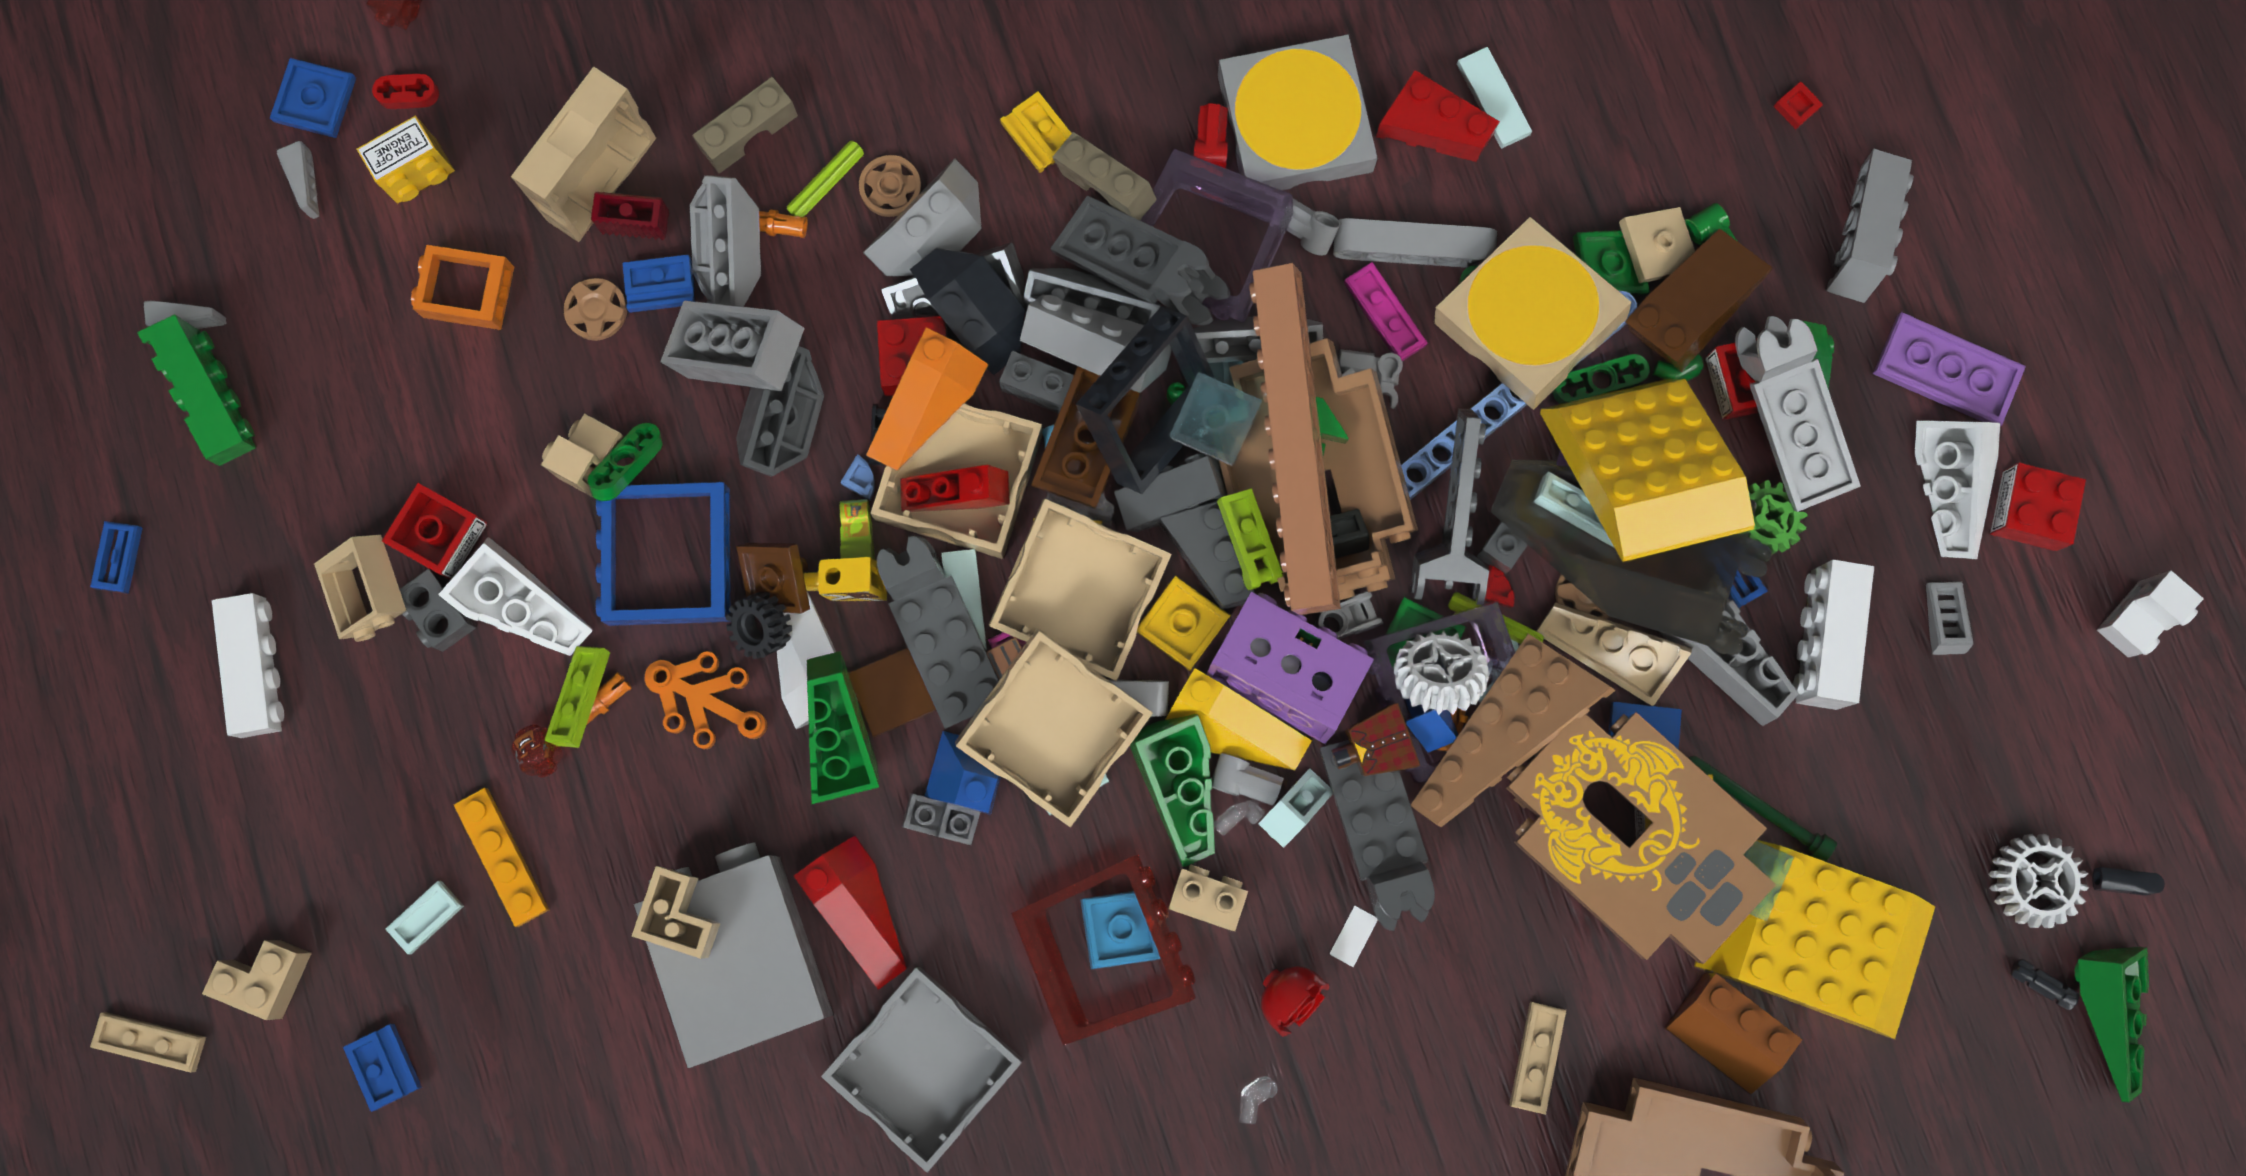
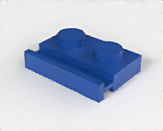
M689 255L622 263L625 295L627 296L626 306L630 313L681 307L683 301L696 302L694 298L692 260Z
M389 1024L343 1047L371 1112L422 1088L395 1024Z

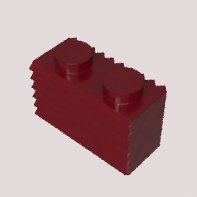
M595 191L591 220L602 235L607 233L610 236L614 233L615 236L620 234L622 237L627 235L630 238L633 235L635 238L640 236L642 239L644 237L648 239L653 237L655 240L660 238L662 241L666 238L669 209L662 198Z

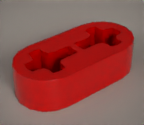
M420 73L382 76L375 81L372 88L373 96L386 109L426 108L435 104L439 98V88L435 82L426 74ZM425 84L429 90L424 91L423 96L420 97L415 91L421 90L422 85ZM392 86L397 92H392L390 98L387 99L383 93L388 92L389 87Z

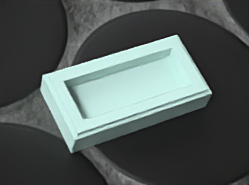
M437 881L396 918L386 930L407 954H413L461 910L464 905L442 881Z

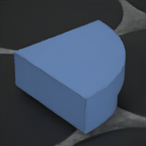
M857 454L840 483L842 486L871 501L875 490L874 475L865 459Z

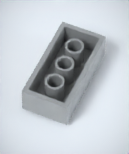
M683 301L660 362L689 379L782 391L805 328L777 310Z

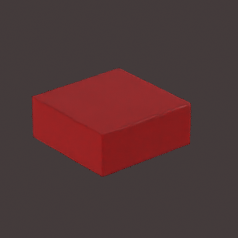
M1800 81L1778 100L1773 107L1796 130L1814 115L1823 104Z

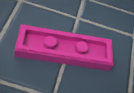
M1373 262L1344 280V284L1391 353L1397 354L1404 361L1427 346V341Z

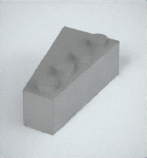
M1873 149L1862 164L1850 204L1854 208L1851 210L1842 232L1843 235H1846V238L1842 243L1840 251L1836 253L1833 264L1839 267V270L1829 280L1827 292L1865 303L1883 278L1893 273L1898 257L1894 256V250L1899 245L1903 234V229L1899 228V225L1908 208V202L1904 201L1905 195L1910 190L1914 178L1910 174L1912 160Z
M1043 294L1028 305L1020 341L1101 376L1144 325L1063 301L1053 295ZM1170 344L1130 389L1141 393L1166 371L1172 351Z
M1714 576L1696 591L1661 630L1660 634L1668 641L1692 648V653L1688 659L1760 725L1764 726L1777 719L1799 693L1773 656L1769 657L1759 643L1761 641L1754 629H1749L1739 615L1741 611L1733 600L1729 601L1721 589L1722 584Z

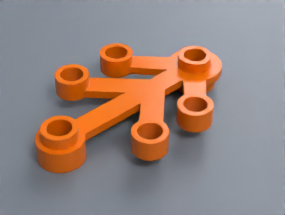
M706 651L701 653L697 659L676 666L666 660L653 662L646 669L645 683L652 692L660 695L665 712L663 726L668 732L677 734L682 732L686 726L685 718L678 712L674 692L686 697L695 728L693 742L701 749H710L716 742V736L709 728L704 707L737 724L740 733L749 739L760 738L766 732L767 721L762 714L757 711H747L744 713L711 695L730 688H744L749 682V675L744 669L735 667L729 670L727 675L691 685L681 679L701 671L705 673L715 672L719 667V659L715 654ZM712 657L714 660L712 667L704 668L702 665L704 658ZM665 671L667 679L662 683H658L656 681L657 673ZM737 672L743 673L744 676L740 684H734L732 681L733 675ZM672 717L680 719V725L676 729H671L669 726V721ZM749 718H755L757 721V726L754 730L746 729L745 724ZM704 732L709 733V743L701 745L699 736Z

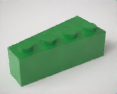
M174 314L137 332L142 343L152 345L157 356L151 360L157 371H161L165 378L173 384L174 387L168 391L174 402L183 412L188 411L189 415L184 418V421L206 460L220 466L256 449L251 438L255 436L254 430L247 419H242L238 410L241 407V402L236 393L229 389L225 382L228 374L219 360H215L211 351L215 347L206 331L201 332Z
M841 651L807 659L812 804L879 788L878 764Z

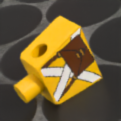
M871 557L820 560L819 571H805L803 574L807 591H819V595L831 601H887V590L878 572L877 561Z

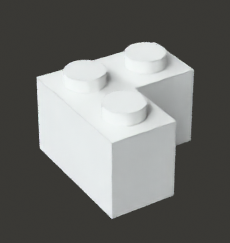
M2168 571L2139 581L2100 625L2097 631L2127 657L2140 654L2147 655L2160 643L2158 636L2164 630L2167 631L2179 624L2182 626L2188 624L2197 615L2198 610L2195 608L2204 598L2174 572Z

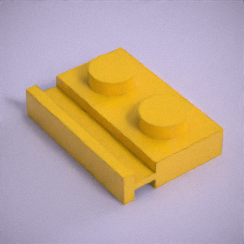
M1039 91L1015 107L1009 115L1000 118L1002 126L1039 173L1043 172L1044 168L1050 164L1055 163L1053 159L1054 154L1072 134Z

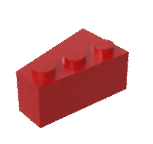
M1415 70L1380 122L1376 137L1385 140L1387 137L1406 142V145L1413 147L1419 145L1436 149L1438 153L1477 162L1493 137L1500 121Z

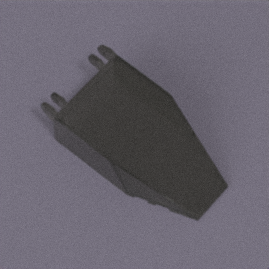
M1512 459L1492 506L1491 513L1603 612L1616 619L1713 647L1718 653L1734 655L1742 651L1744 645L1739 638L1746 637L1748 633L1747 624L1724 616L1723 613L1738 568L1743 574L1752 575L1757 578L1765 576L1768 566L1764 562L1769 561L1772 557V551L1768 545L1749 538L1750 531L1622 562L1614 547L1533 502L1542 477L1548 471L1582 490L1570 466H1557L1556 461ZM1750 499L1754 518L1757 503Z

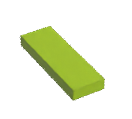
M576 646L544 740L548 744L579 748L610 656V652L605 648Z

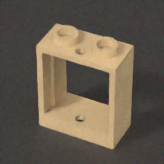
M381 535L351 537L314 563L339 639L354 638L356 642L368 640L376 635V630L394 624V618L407 611L385 545L381 542L383 540ZM357 566L373 610L368 615L352 571Z

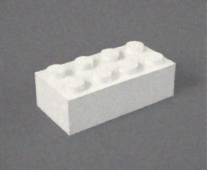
M1831 560L1811 570V574L1807 575L1804 591L1808 594L1807 607H1804L1800 620L1801 626L1804 627L1803 640H1800L1797 647V660H1800L1799 674L1795 675L1793 686L1799 693L1796 697L1797 704L1837 710L1859 703L1874 566Z

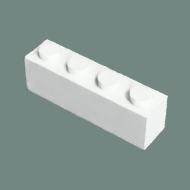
M254 593L212 600L227 735L245 738L282 731L281 722L284 720V710L282 704L278 701L277 688L280 686V676L278 670L274 668L273 655L276 653V643L274 637L270 634L269 621L272 620V609L269 602L266 601V598Z

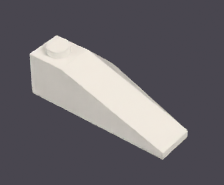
M1917 421L1915 457L1917 465H1921L1925 480L1923 488L1925 496H1929L1933 511L1931 519L1941 557L1977 559L1998 460L2000 423Z
M489 537L438 594L468 618L494 625L500 630L523 636L534 643L569 656L573 654L576 646H580L593 631L585 621L518 560Z
M808 591L810 610L802 614L783 613L784 615L789 614L791 620L786 622L787 625H792V631L787 633L791 638L786 642L784 648L777 651L781 696L796 729L809 724L807 659L836 652Z

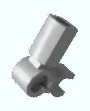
M1340 349L1338 361L1341 372L1345 373L1350 368L1355 373L1370 368L1375 370L1382 394L1390 397V408L1394 409L1398 403V394L1394 386L1398 385L1399 374L1403 367L1401 358L1394 353H1386L1381 358L1374 357V353Z

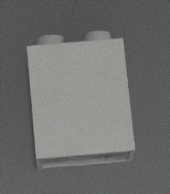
M755 843L739 846L715 856L720 873L697 881L687 913L720 923L709 958L700 959L646 941L688 1068L833 1015L781 859L772 855L760 858ZM689 867L675 870L692 876ZM643 901L634 904L637 916H639Z

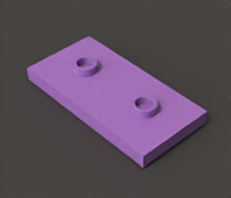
M1901 312L1895 319L1873 374L1979 421L2000 423V426H2002L2026 366Z

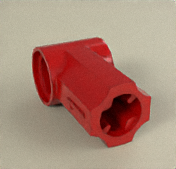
M1208 103L1207 105L1200 106L1197 128L1198 139L1195 140L1193 170L1226 172L1228 108L1220 104Z

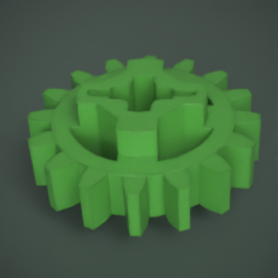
M1765 480L1760 486L1754 483L1748 487L1755 526L1753 530L1737 533L1735 536L1743 534L1746 537L1742 544L1744 547L1750 543L1755 544L1754 553L1758 554L1764 548H1766L1768 555H1773L1778 550L1782 553L1791 548L1790 544L1794 545L1799 542L1801 538L1798 534L1806 530V526L1799 522L1807 517V513L1794 511L1787 493L1782 491L1783 483L1781 482L1777 483L1773 488L1769 480Z

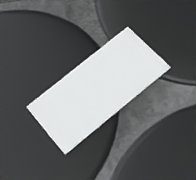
M1354 906L1330 955L1354 967L1378 921L1377 918Z

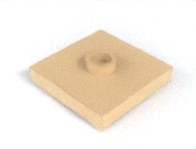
M1680 207L1624 217L1619 221L1639 284L1667 278L1695 252Z

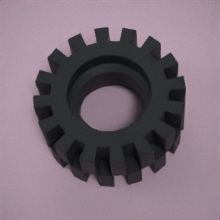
M761 592L738 600L729 608L731 613L727 614L726 620L731 621L730 624L726 625L727 631L733 632V635L729 636L731 642L737 640L738 644L735 648L738 651L745 649L743 655L747 657L753 655V659L763 658L784 648L786 642L791 638L787 633L792 631V625L786 624L787 621L791 620L790 615L783 614L782 611L786 607L784 604L777 605L779 599L776 596L770 598V593L764 592L761 594ZM754 615L761 622L764 635L757 629Z

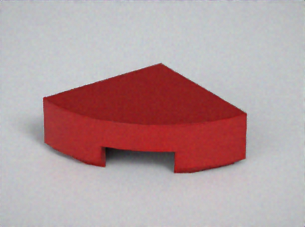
M1489 565L1485 601L1510 609L1513 608L1515 598L1510 582L1501 570Z

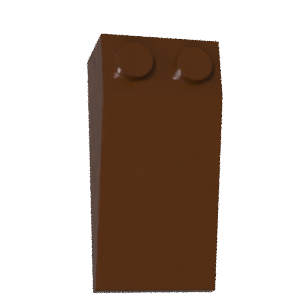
M1719 229L1654 289L1625 323L1631 334L1680 372H1683L1773 270V267Z
M1078 366L1031 485L1096 509L1111 471L1076 403L1100 375ZM1132 389L1124 395L1108 414L1122 443L1126 439L1142 398V392L1139 393ZM1103 403L1099 409L1101 410L1106 403Z

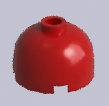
M1292 966L1287 967L1281 972L1275 969L1263 982L1266 988L1261 996L1262 1013L1274 1030L1282 1037L1288 1036L1292 1032L1287 1027L1291 1026L1294 1022L1299 1027L1305 1023L1325 999V996L1321 993L1322 989L1329 991L1330 986L1310 968Z

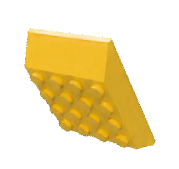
M1665 379L1541 408L1540 414L1622 562L1754 529L1755 523L1746 476L1686 379Z
M1756 840L1743 855L1769 877L1776 886L1704 964L1695 961L1694 966L1895 1039L1935 906L1908 891L1781 845Z

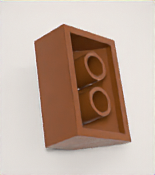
M1708 972L1702 975L1665 1026L1667 1031L1749 1094L1755 1092L1781 1070L1802 1041L1795 1033L1718 974Z

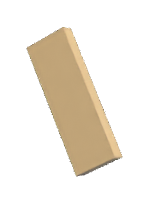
M1530 1002L1509 1106L1546 1115L1566 1010Z
M102 1012L100 1013L90 1047L191 1073L197 1070L206 1037Z

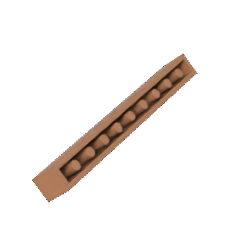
M1293 263L1253 271L1254 283H1250L1249 288L1252 302L1257 305L1258 315L1253 317L1255 333L1257 336H1260L1261 349L1257 350V359L1260 369H1264L1265 382L1261 383V393L1264 402L1268 403L1269 415L1265 416V428L1268 436H1272L1273 449H1269L1268 456L1271 469L1276 472L1277 483L1272 485L1275 503L1279 504L1281 517L1276 519V527L1279 537L1283 538L1284 551L1280 553L1281 567L1283 572H1287L1288 586L1284 587V597L1287 606L1291 607L1293 612L1303 615L1341 609L1302 275Z

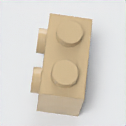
M1193 865L1189 866L1188 871L1181 869L1168 909L1235 931L1248 891L1241 889L1243 882L1223 876L1221 882L1208 878L1210 871Z

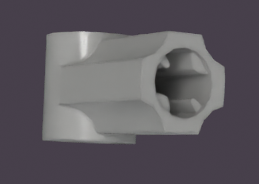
M1289 195L1282 197L1271 216L1273 218L1272 222L1300 238V243L1305 250L1321 256L1328 253L1341 225L1335 216L1324 211H1313Z
M1223 753L1220 754L1212 777V788L1234 796H1239L1240 794L1271 806L1275 805L1282 786L1283 777L1249 766L1250 763L1237 757Z

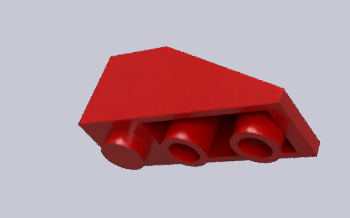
M988 464L900 478L902 512L905 510L923 512L982 509L1010 504L1008 471Z

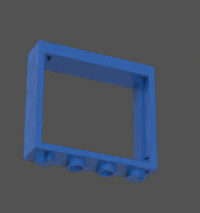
M724 482L628 485L612 500L599 501L596 499L597 515L601 516V529L596 532L597 549L601 550V563L596 565L597 583H601V597L596 598V614L598 617H601V622L608 626L731 622L726 620L727 614L731 613L729 610L731 607L730 488ZM710 496L711 607L616 610V499Z

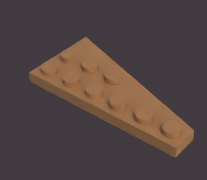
M1528 634L1414 799L1411 807L1436 825L1444 826L1472 804L1476 796L1489 786L1493 787L1499 783L1504 774L1515 766L1519 767L1560 735L1561 730L1577 717L1579 719L1590 711L1589 708L1603 697L1607 698L1616 690Z

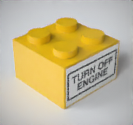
M416 115L356 149L375 182L397 204L414 199L419 194V191L430 185L442 183L449 174L455 171L437 139Z

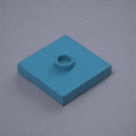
M1150 889L1080 900L1091 970L1161 959Z

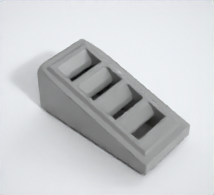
M302 141L277 150L278 158L300 209L310 218L315 219L319 217L311 150Z
M144 301L145 324L147 326H151L174 314L197 329L226 324V317L210 307Z
M1962 581L1927 583L1926 593L1932 654L1967 653L1974 643ZM1954 595V600H1938V596ZM1940 609H1955V613H1941ZM1943 623H1956V627H1943Z

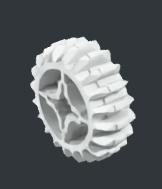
M1443 630L1440 635H1434L1431 631H1429L1426 637L1417 634L1414 641L1406 640L1403 649H1399L1396 663L1394 664L1396 689L1401 690L1402 699H1410L1412 707L1422 705L1424 713L1429 709H1435L1438 715L1443 710H1448L1452 715L1457 708L1466 711L1470 704L1476 705L1480 696H1483L1486 691L1489 679L1486 656L1482 655L1480 646H1472L1470 638L1460 640L1458 633L1454 636H1447Z
M2033 834L2024 835L2023 840L2020 838L2012 839L2010 841L2011 847L2003 846L1999 849L2003 858L1998 857L1992 860L1999 869L1998 871H1990L1988 874L1992 878H1997V884L1991 885L1989 889L2000 892V896L1994 902L1998 905L2007 904L2003 912L2006 916L2015 915L2016 923L2025 924L2028 922L2030 928H2039L2040 925L2044 928H2053L2055 922L2057 924L2068 922L2066 915L2075 916L2078 914L2074 904L2081 905L2086 902L2079 895V891H2087L2089 889L2087 885L2081 884L2080 878L2086 877L2089 873L2078 871L2077 866L2083 861L2081 858H2070L2074 848L2071 846L2062 848L2061 839L2053 838L2049 840V836L2046 834H2039L2037 837ZM2035 852L2044 855L2049 860L2037 866L2034 862L2029 863L2025 857ZM2016 875H2017L2018 878H2019V886H2018V888H2017V884H2016ZM2036 875L2041 877L2040 881L2036 880ZM2059 875H2060L2061 886H2059V883H2058V876H2059ZM2037 881H2038V882H2041V886H2040V887H2038V886L2036 885V882H2037ZM2040 896L2042 899H2048L2052 904L2045 909L2039 910L2029 905L2028 902Z

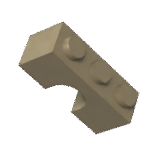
M771 77L692 136L699 149L720 174L746 155L744 146L754 135L764 130H768L773 135L798 115L792 100L776 80Z
M1072 132L1053 156L1063 176L1086 191L1090 187L1094 188L1108 201L1112 208L1137 220H1141L1157 200L1147 180L1075 132Z

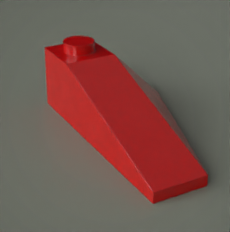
M853 836L821 855L795 874L794 878L879 990L907 970L896 930L894 929L876 864L858 838Z

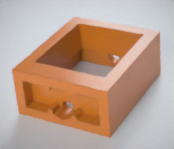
M426 245L425 253L420 256L418 261V272L420 274L418 286L413 288L411 294L413 310L421 317L501 330L514 266L503 256ZM440 260L489 268L480 311L432 303Z

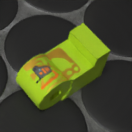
M868 499L840 501L841 559L871 557L875 560Z

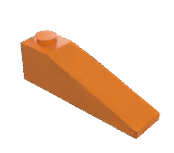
M926 327L866 456L898 471L974 395L988 364L959 343Z

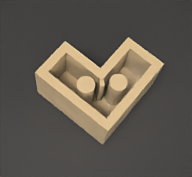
M584 414L581 420H576L571 426L568 434L569 440L558 435L555 442L552 441L547 445L542 455L543 462L541 465L558 479L593 497L588 485L589 474L617 446L624 436L620 432Z
M656 866L632 937L700 959L709 958L720 923L687 913L698 881L697 877L666 867Z
M264 940L252 967L236 960H218L202 994L264 1020L283 1019L311 956V952L281 940Z

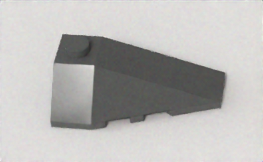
M1010 242L977 253L986 258L1025 308L1026 314L1027 307L1022 302L1025 292L1024 274L1013 243ZM915 277L881 289L893 320L940 316L927 300Z

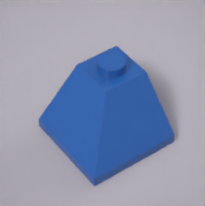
M942 731L924 797L991 815L1001 776L994 774L956 747L955 741L959 735Z

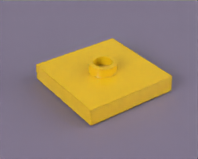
M1175 576L1137 628V633L1191 671L1231 615Z

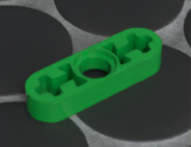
M1631 354L1573 371L1553 390V396L1559 404L1639 386L1649 375V364L1644 357ZM1629 363H1631L1633 368L1639 367L1640 372L1636 375V378L1632 374L1621 376L1618 380L1617 373L1624 372L1629 367ZM1596 372L1607 374L1610 379L1609 387L1605 389L1597 388L1592 382L1593 374ZM1584 381L1585 387L1576 390L1573 397L1569 393L1562 392L1566 382H1568L1570 387H1574Z
M642 423L635 426L589 474L588 485L595 499L609 501L616 498L661 450L663 442L660 430L656 425ZM623 458L634 459L629 465L621 466L617 464Z

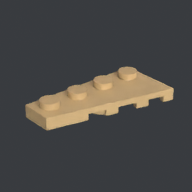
M1554 603L1536 630L1548 642L1651 706L1655 705L1692 653V648L1558 603Z

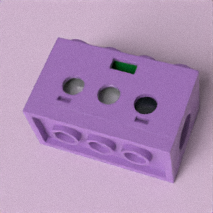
M1251 592L1206 675L1227 686L1269 714L1325 744L1337 730L1374 659L1368 656L1367 650L1354 643L1347 645L1338 640L1337 634L1332 630L1322 626L1316 628L1306 622L1307 618L1304 615H1299L1292 610L1287 612L1276 606L1277 602L1270 596L1263 593L1256 595Z

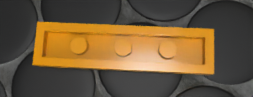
M483 788L455 803L454 807L514 926L519 927L549 911L489 789Z

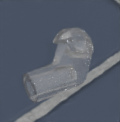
M1255 800L1234 804L1214 821V827L1220 834L1226 835L1244 817H1247L1251 824H1256L1265 816V811L1259 806L1260 803Z
M1267 1076L1258 1077L1243 1088L1240 1102V1123L1256 1124L1258 1105L1277 1094L1278 1085L1274 1080Z

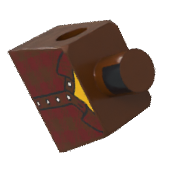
M1398 703L1388 704L1346 728L1345 732L1349 744L1331 750L1338 770L1357 763L1362 776L1421 766Z

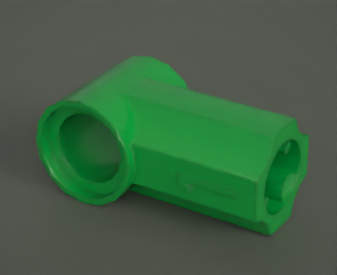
M1717 203L1709 205L1685 220L1690 238L1697 245H1703L1719 229L1737 241L1729 229L1730 221L1728 215Z

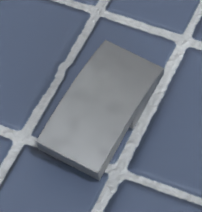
M910 794L901 827L971 845L980 812Z

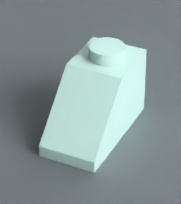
M1309 768L1258 824L1284 848L1332 796V790Z

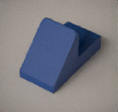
M1405 699L1412 719L1406 721V724L1428 753L1454 743L1459 734L1448 710H1443L1440 715H1438L1435 709H1429L1424 713L1422 705L1412 707L1410 699Z

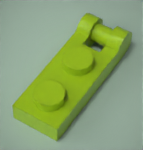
M1252 488L1221 497L1217 503L1241 566L1246 588L1253 590L1260 588L1261 583L1267 581L1271 584L1278 582L1277 578L1283 577L1282 570ZM1262 559L1264 568L1257 570L1254 561Z

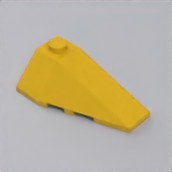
M1194 668L1165 719L1197 714L1208 739L1211 753H1223L1240 759L1294 771L1312 742L1303 734Z

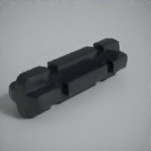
M2019 959L2012 966L2010 974L2013 978L2021 983L2028 982L2026 984L2028 987L2051 1001L2056 999V1004L2064 1009L2071 1010L2079 1002L2080 995L2077 991L2068 986L2063 988L2064 984L2039 968L2034 970V965L2024 959Z

